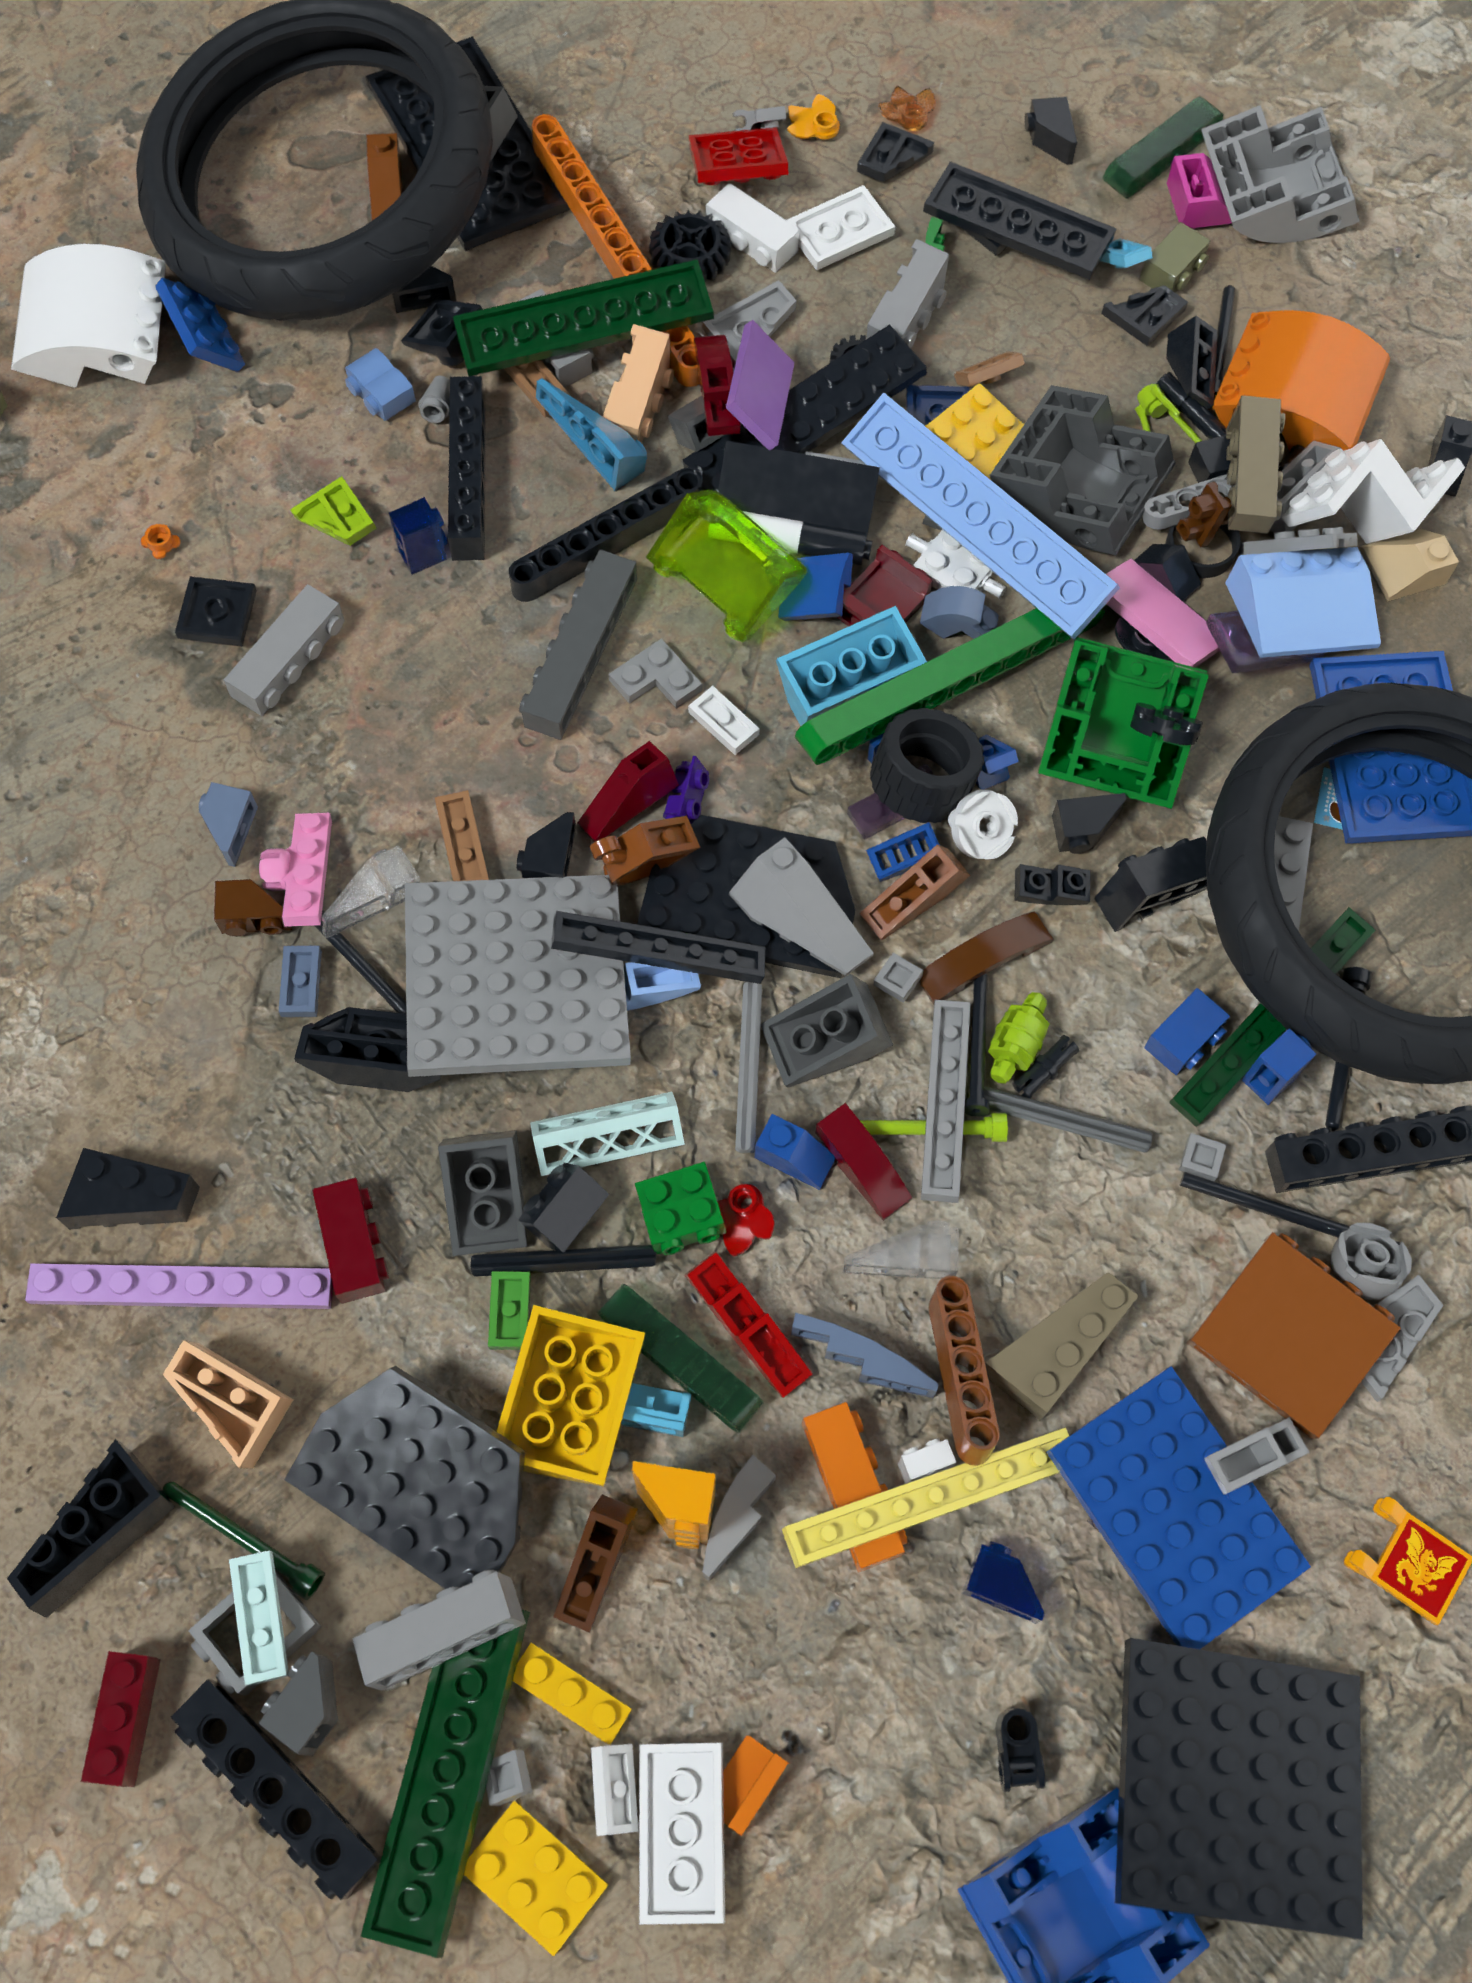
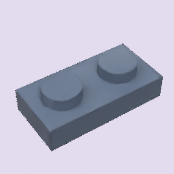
M283 946L279 1014L281 1017H317L322 953L319 946Z

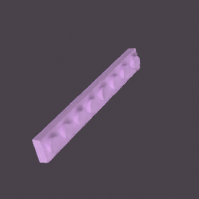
M30 1264L25 1301L29 1304L331 1309L333 1283L330 1269Z

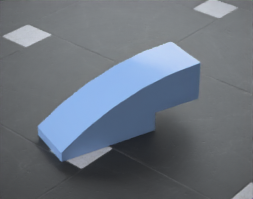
M633 962L624 964L627 1011L662 1003L695 992L701 988L698 973Z

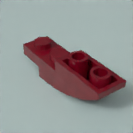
M725 335L695 337L694 347L708 436L740 433V422L726 409L734 374L727 338Z

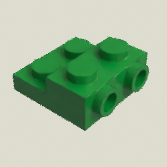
M705 1161L634 1183L651 1245L656 1255L661 1253L663 1255L676 1254L682 1251L686 1245L696 1242L700 1244L711 1243L719 1239L720 1235L727 1233Z

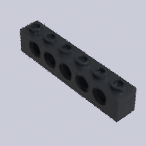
M482 376L450 377L448 542L452 561L485 560L486 398Z
M1472 1106L1457 1107L1452 1109L1449 1114L1438 1115L1436 1111H1428L1416 1115L1415 1119L1404 1121L1400 1116L1390 1117L1382 1120L1380 1124L1367 1126L1366 1122H1358L1346 1126L1345 1130L1334 1132L1329 1127L1320 1128L1310 1132V1135L1297 1137L1296 1133H1287L1274 1138L1275 1141L1265 1151L1276 1193L1472 1162ZM1444 1130L1452 1132L1457 1142L1448 1139ZM1409 1135L1416 1137L1421 1142L1422 1148L1413 1145ZM1374 1141L1382 1143L1387 1153L1378 1151L1374 1146ZM1341 1146L1349 1150L1352 1159L1343 1157L1338 1147ZM1302 1152L1312 1154L1316 1159V1164L1308 1163L1304 1159Z
M207 1679L171 1716L178 1725L174 1730L176 1735L190 1748L196 1744L206 1755L202 1759L203 1764L216 1777L219 1778L222 1774L227 1777L234 1785L230 1792L235 1799L246 1808L250 1804L253 1805L262 1815L258 1819L262 1828L273 1838L280 1834L290 1845L286 1850L289 1857L302 1869L308 1865L319 1876L315 1880V1884L329 1899L333 1900L335 1896L340 1900L347 1899L380 1863L382 1856L217 1681ZM222 1719L227 1726V1733L221 1742L215 1744L210 1738V1728L214 1722ZM250 1749L255 1756V1763L253 1768L244 1774L237 1766V1759L243 1750ZM276 1778L282 1783L283 1794L279 1801L272 1804L266 1799L265 1788L269 1781ZM302 1808L306 1809L312 1818L311 1826L304 1834L298 1833L293 1826L294 1815ZM328 1839H334L340 1846V1856L332 1865L327 1864L321 1856L322 1846Z

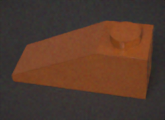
M397 133L367 134V163L372 220L389 208L402 194V163Z
M937 844L862 910L860 915L879 939L883 940L943 900L971 875L949 849Z

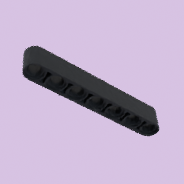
M691 467L680 469L514 561L509 567V579L513 596L522 602L535 600L585 572L588 562L595 560L599 550L617 554L694 511L703 502L702 474L697 469Z

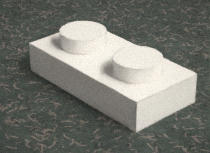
M711 686L688 706V713L734 755L739 753L759 735L760 728L714 686Z
M632 1744L592 1747L591 1757L597 1836L639 1832Z

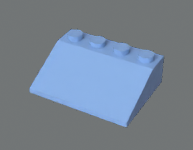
M1358 547L1239 555L1225 582L1260 658L1379 648L1381 645L1370 571Z

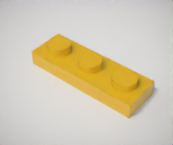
M531 1642L517 1663L513 1682L609 1746L612 1745L632 1712L630 1707Z

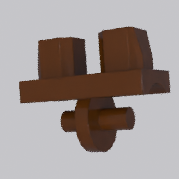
M1215 481L1207 483L1201 495L1192 497L1189 503V516L1180 519L1176 526L1178 533L1184 541L1195 539L1200 547L1208 546L1220 525L1228 524V512L1232 507L1230 504L1231 500L1219 494L1218 485Z

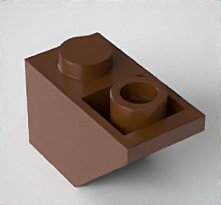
M251 879L215 881L214 921L222 934L234 937L243 936L247 932H262L275 935L284 930H292V926H284L282 919L283 907Z

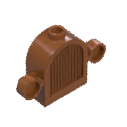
M687 816L640 823L618 838L615 835L608 836L589 846L596 861L603 860L605 875H609L612 885L617 884V886L650 876L651 868L655 864L661 869L666 868L700 848Z

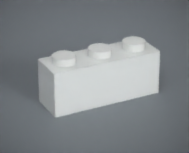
M727 184L706 204V216L712 214V221L721 220L723 228L727 229L731 244L776 273L799 251L800 229L732 184Z

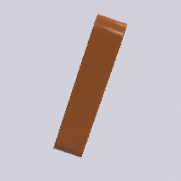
M946 1276L939 1280L929 1301V1314L956 1452L963 1462L968 1465L978 1466L988 1460L999 1441V1428L969 1287L963 1279L957 1276ZM943 1296L951 1298L955 1303L945 1300ZM950 1330L958 1332L962 1337L954 1336ZM956 1365L965 1367L969 1373L959 1370ZM964 1401L972 1402L977 1409L968 1407ZM971 1437L979 1438L985 1446L975 1444Z

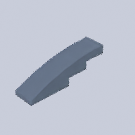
M795 1313L791 1336L827 1343L825 1359L861 1366L859 1382L934 1398L938 1389V1383L905 1358L867 1337L834 1323Z

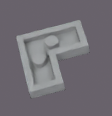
M662 638L609 673V681L628 703H631L656 686L672 705L678 708L702 691V683Z

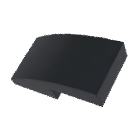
M1020 864L1015 869L1014 901L1045 905H1087L1090 902V870L1059 864L1053 870Z

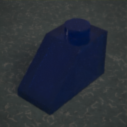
M991 1541L988 1546L981 1544L975 1553L962 1594L1034 1624L1041 1622L1045 1612L1020 1559L1011 1556L1012 1550L1002 1544Z

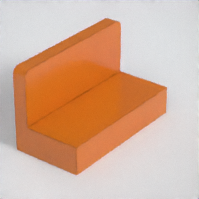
M751 1736L744 1738L723 1770L724 1824L740 1836L743 1835L788 1765L787 1761L776 1753L771 1752Z

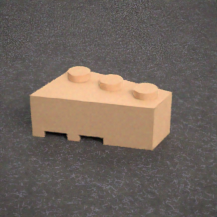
M633 324L630 332L632 336V349L630 354L623 353L621 364L626 366L619 382L614 381L603 417L627 431L634 440L642 443L644 437L648 438L651 434L654 413H659L662 408L663 392L665 388L669 389L671 387L674 370L670 369L669 334Z
M183 1340L163 1373V1376L189 1408L196 1412L207 1425L208 1431L225 1447L239 1468L255 1467L294 1400L196 1342Z

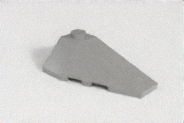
M785 837L758 856L729 892L732 899L752 921L761 926L764 924L779 933L782 939L789 943L792 941L810 952L811 956L845 976L870 959L874 954L808 862Z

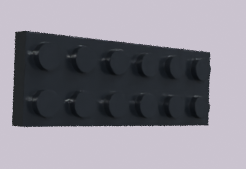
M951 161L925 201L923 212L1088 280L1093 276L1114 239L1117 229Z

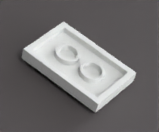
M864 185L786 220L800 229L799 247L816 270L894 236L895 225Z

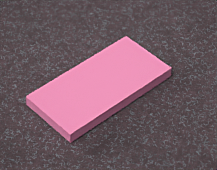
M1133 559L1127 560L1106 573L1120 587L1106 604L1174 662L1196 668L1222 650L1229 641Z

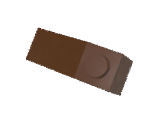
M603 1494L601 1495L589 1514L553 1618L590 1633L626 1545L638 1511L637 1508Z

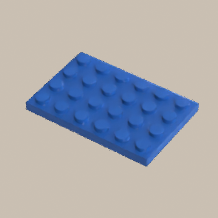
M1444 651L1313 658L1309 665L1316 699L1337 690L1376 683L1434 686L1453 691ZM1390 751L1359 752L1329 760L1346 844L1472 836V779L1457 770L1421 756Z
M1170 1366L1046 1451V1453L1176 1646L1201 1649L1311 1566L1253 1482L1223 1495L1204 1458L1228 1446L1175 1370Z

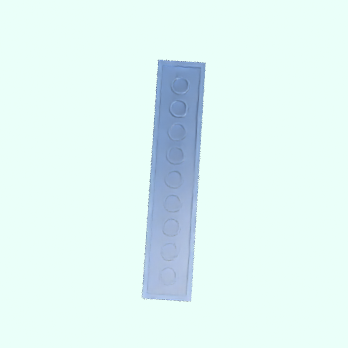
M885 393L879 397L841 442L846 449L864 464L880 467L879 476L1072 639L1075 640L1120 589L1116 582Z

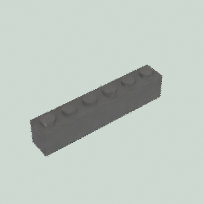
M599 550L594 561L590 560L584 574L585 581L582 587L577 586L572 597V607L569 613L563 614L559 624V634L556 640L552 639L549 642L546 650L547 659L543 667L539 666L536 669L532 682L534 686L530 694L526 693L523 696L519 707L525 728L562 740L637 582V566L635 561L603 550Z

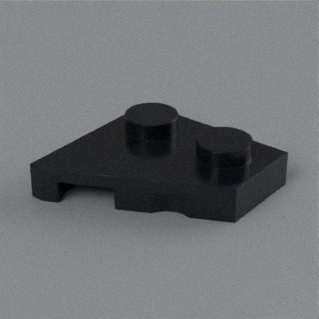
M882 122L858 161L857 172L885 182L931 155L934 150V142Z
M1165 285L1150 289L1146 293L1139 292L1130 295L1128 300L1123 303L1113 305L1112 301L1107 302L1103 305L1101 314L1140 342L1149 346L1186 310L1188 301Z

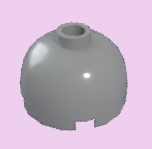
M1355 1223L1348 1230L1343 1231L1336 1240L1331 1252L1330 1264L1336 1280L1340 1283L1348 1281L1362 1291V1299L1376 1300L1393 1294L1401 1286L1411 1271L1412 1259L1405 1244L1401 1241L1398 1245L1389 1237L1392 1232L1386 1228L1372 1223Z

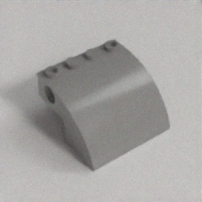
M1260 105L1201 129L1232 226L1239 233L1263 242L1289 243L1317 238L1360 222L1355 198L1347 176L1344 177L1331 141L1330 129L1322 107L1268 128Z

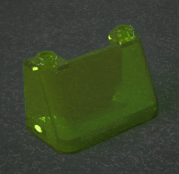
M714 490L687 493L646 556L654 564L653 568L658 574L666 578L670 576L684 577L726 614L723 620L726 633L731 638L741 642L751 639L807 574V569L797 558L729 499Z

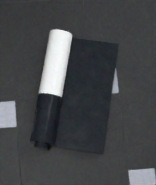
M726 441L716 506L712 510L708 538L809 557L851 553L853 554L852 564L862 566L863 559H870L873 541L867 540L880 467L777 449L768 450L766 447Z

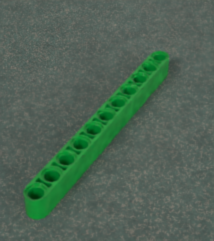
M1036 608L810 719L797 730L795 739L816 765H821L883 734L889 722H892L898 714L919 708L931 710L1072 638ZM1103 608L1080 634L1090 630L1101 621L1105 615Z

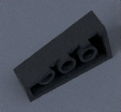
M117 1439L106 1450L109 1453L97 1469L93 1467L83 1480L85 1484L70 1503L66 1502L56 1514L59 1517L46 1534L39 1536L7 1577V1580L26 1606L46 1618L175 1508L174 1504L164 1494L163 1490L132 1451Z

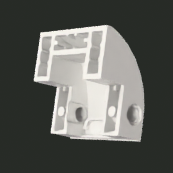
M102 244L67 245L47 250L33 257L24 267L11 370L76 388L85 366L145 384L152 366L156 364L162 300L155 285L161 278L165 277V261L133 250Z

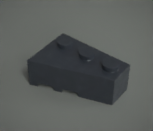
M83 1148L56 1218L69 1230L81 1229V1227L103 1225L104 1227H116L117 1224L130 1223L146 1225L187 1222L200 1187L189 1174Z

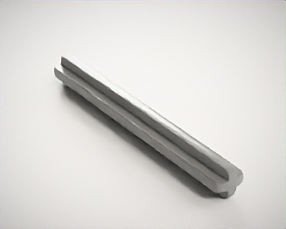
M745 982L743 985L735 1149L739 1153H753L755 1151L762 984Z

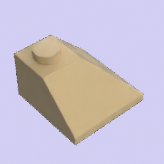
M1420 528L1408 534L1365 544L1360 548L1387 601L1446 584L1459 563L1444 535Z

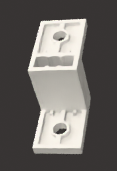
M1382 439L1369 443L1363 441L1351 449L1344 451L1338 449L1332 452L1325 459L1326 464L1308 479V486L1305 490L1290 501V508L1282 516V519L1288 527L1334 515L1341 508L1366 544L1408 534L1417 529L1465 467L1459 458H1455L1445 462L1439 460L1421 469L1415 467L1405 473Z

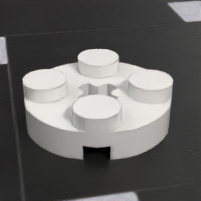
M976 790L966 795L958 803L956 809L950 813L948 823L951 827L953 840L962 853L976 859H995L1004 854L1012 845L1015 838L1012 836L1014 825L1017 826L1018 817L1013 803L1006 796L990 790ZM982 818H989L990 820L986 825L988 829L986 833L979 829Z

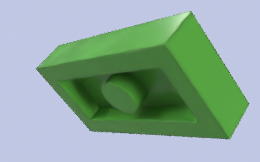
M492 1271L488 1347L490 1350L521 1349L529 1322L530 1272Z

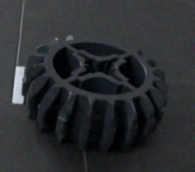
M689 209L686 214H680L676 211L673 218L665 215L663 222H657L655 230L652 231L650 236L649 255H651L653 268L658 269L698 259L705 283L707 279L715 282L717 274H723L725 266H728L730 261L731 242L727 229L723 228L721 220L712 221V214L703 216L701 209L696 214H692Z

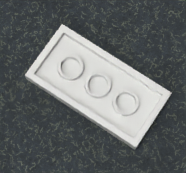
M723 1743L640 1745L639 1924L725 1923Z

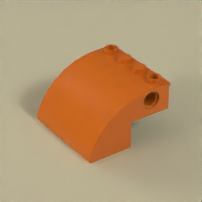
M1297 310L1252 313L1215 397L1212 408L1215 409L1219 420L1227 428L1242 395L1281 399V413H1285V425L1282 434L1289 451L1296 445L1306 448L1313 440L1340 447L1343 451L1351 449L1358 443L1389 365L1390 357L1382 346L1366 333L1330 316Z

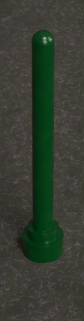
M169 1481L164 1484L163 1492L169 1499L250 1553L273 1552L275 1570L289 1578L288 1583L293 1586L292 1591L308 1600L317 1591L324 1579V1571L312 1563L308 1565L301 1563L298 1565L177 1483Z

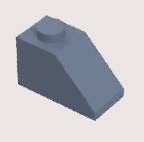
M211 782L207 794L204 793L200 798L199 813L229 866L235 867L258 806L251 791Z

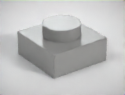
M892 953L875 977L874 986L904 1003L922 978L923 970L897 954Z
M1191 1133L1187 1138L1179 1171L1215 1181L1219 1174L1226 1144Z
M513 1750L492 1760L486 1784L490 1806H500L532 1793L523 1750Z

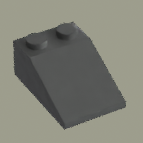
M852 974L761 1023L762 1031L786 1087H791L863 1062L893 1046V1042L867 983Z
M517 1130L443 1139L438 1146L453 1256L527 1247L526 1227L518 1221L524 1213V1193Z

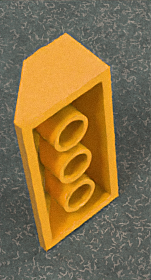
M633 1461L632 1472L637 1493L670 1539H675L676 1546L682 1548L699 1549L700 1543L707 1544L715 1501L716 1474Z

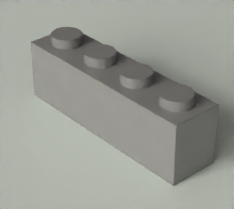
M307 584L223 679L230 697L260 716H263L269 708L276 706L286 688L299 679L305 666L311 660L316 659L330 637L337 635L341 630L344 617L340 604Z
M495 1570L483 1571L472 1578L473 1582L461 1588L450 1587L440 1591L436 1595L437 1599L425 1605L414 1604L408 1606L400 1612L401 1616L389 1622L382 1620L368 1625L365 1628V1633L352 1639L365 1686L385 1690L526 1624L512 1578Z

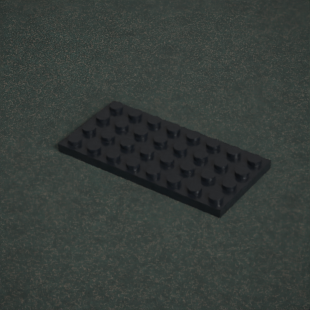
M473 36L456 42L475 67L483 86L504 87ZM381 70L367 75V86L393 130L397 133V137L417 171H419L429 150L435 121L434 101L418 85L391 71ZM507 91L506 93L518 117L489 164L487 181L479 202L465 228L457 237L465 251L571 210L534 152L532 131Z

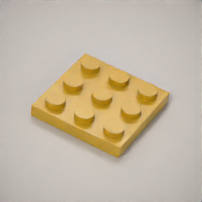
M978 383L925 427L991 480V472L1024 424L983 385Z

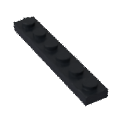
M556 911L553 919L551 949L761 984L765 977V947L561 911Z

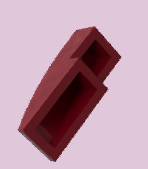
M846 1103L816 1124V1135L838 1160V1167L883 1221L912 1199L910 1192L884 1152Z

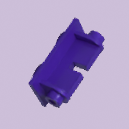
M693 756L691 762L682 761L681 765L676 767L675 776L679 786L673 789L672 792L681 793V795H669L663 813L665 819L687 816L690 824H692L700 816L704 791L709 785V772L697 756Z

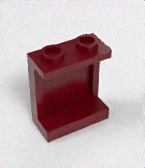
M881 545L877 549L875 560L851 584V587L844 590L842 616L836 618L847 626H851L896 606L906 623L923 606L925 595L931 592L932 580L925 571L915 568L906 562L898 552L889 550L884 545Z

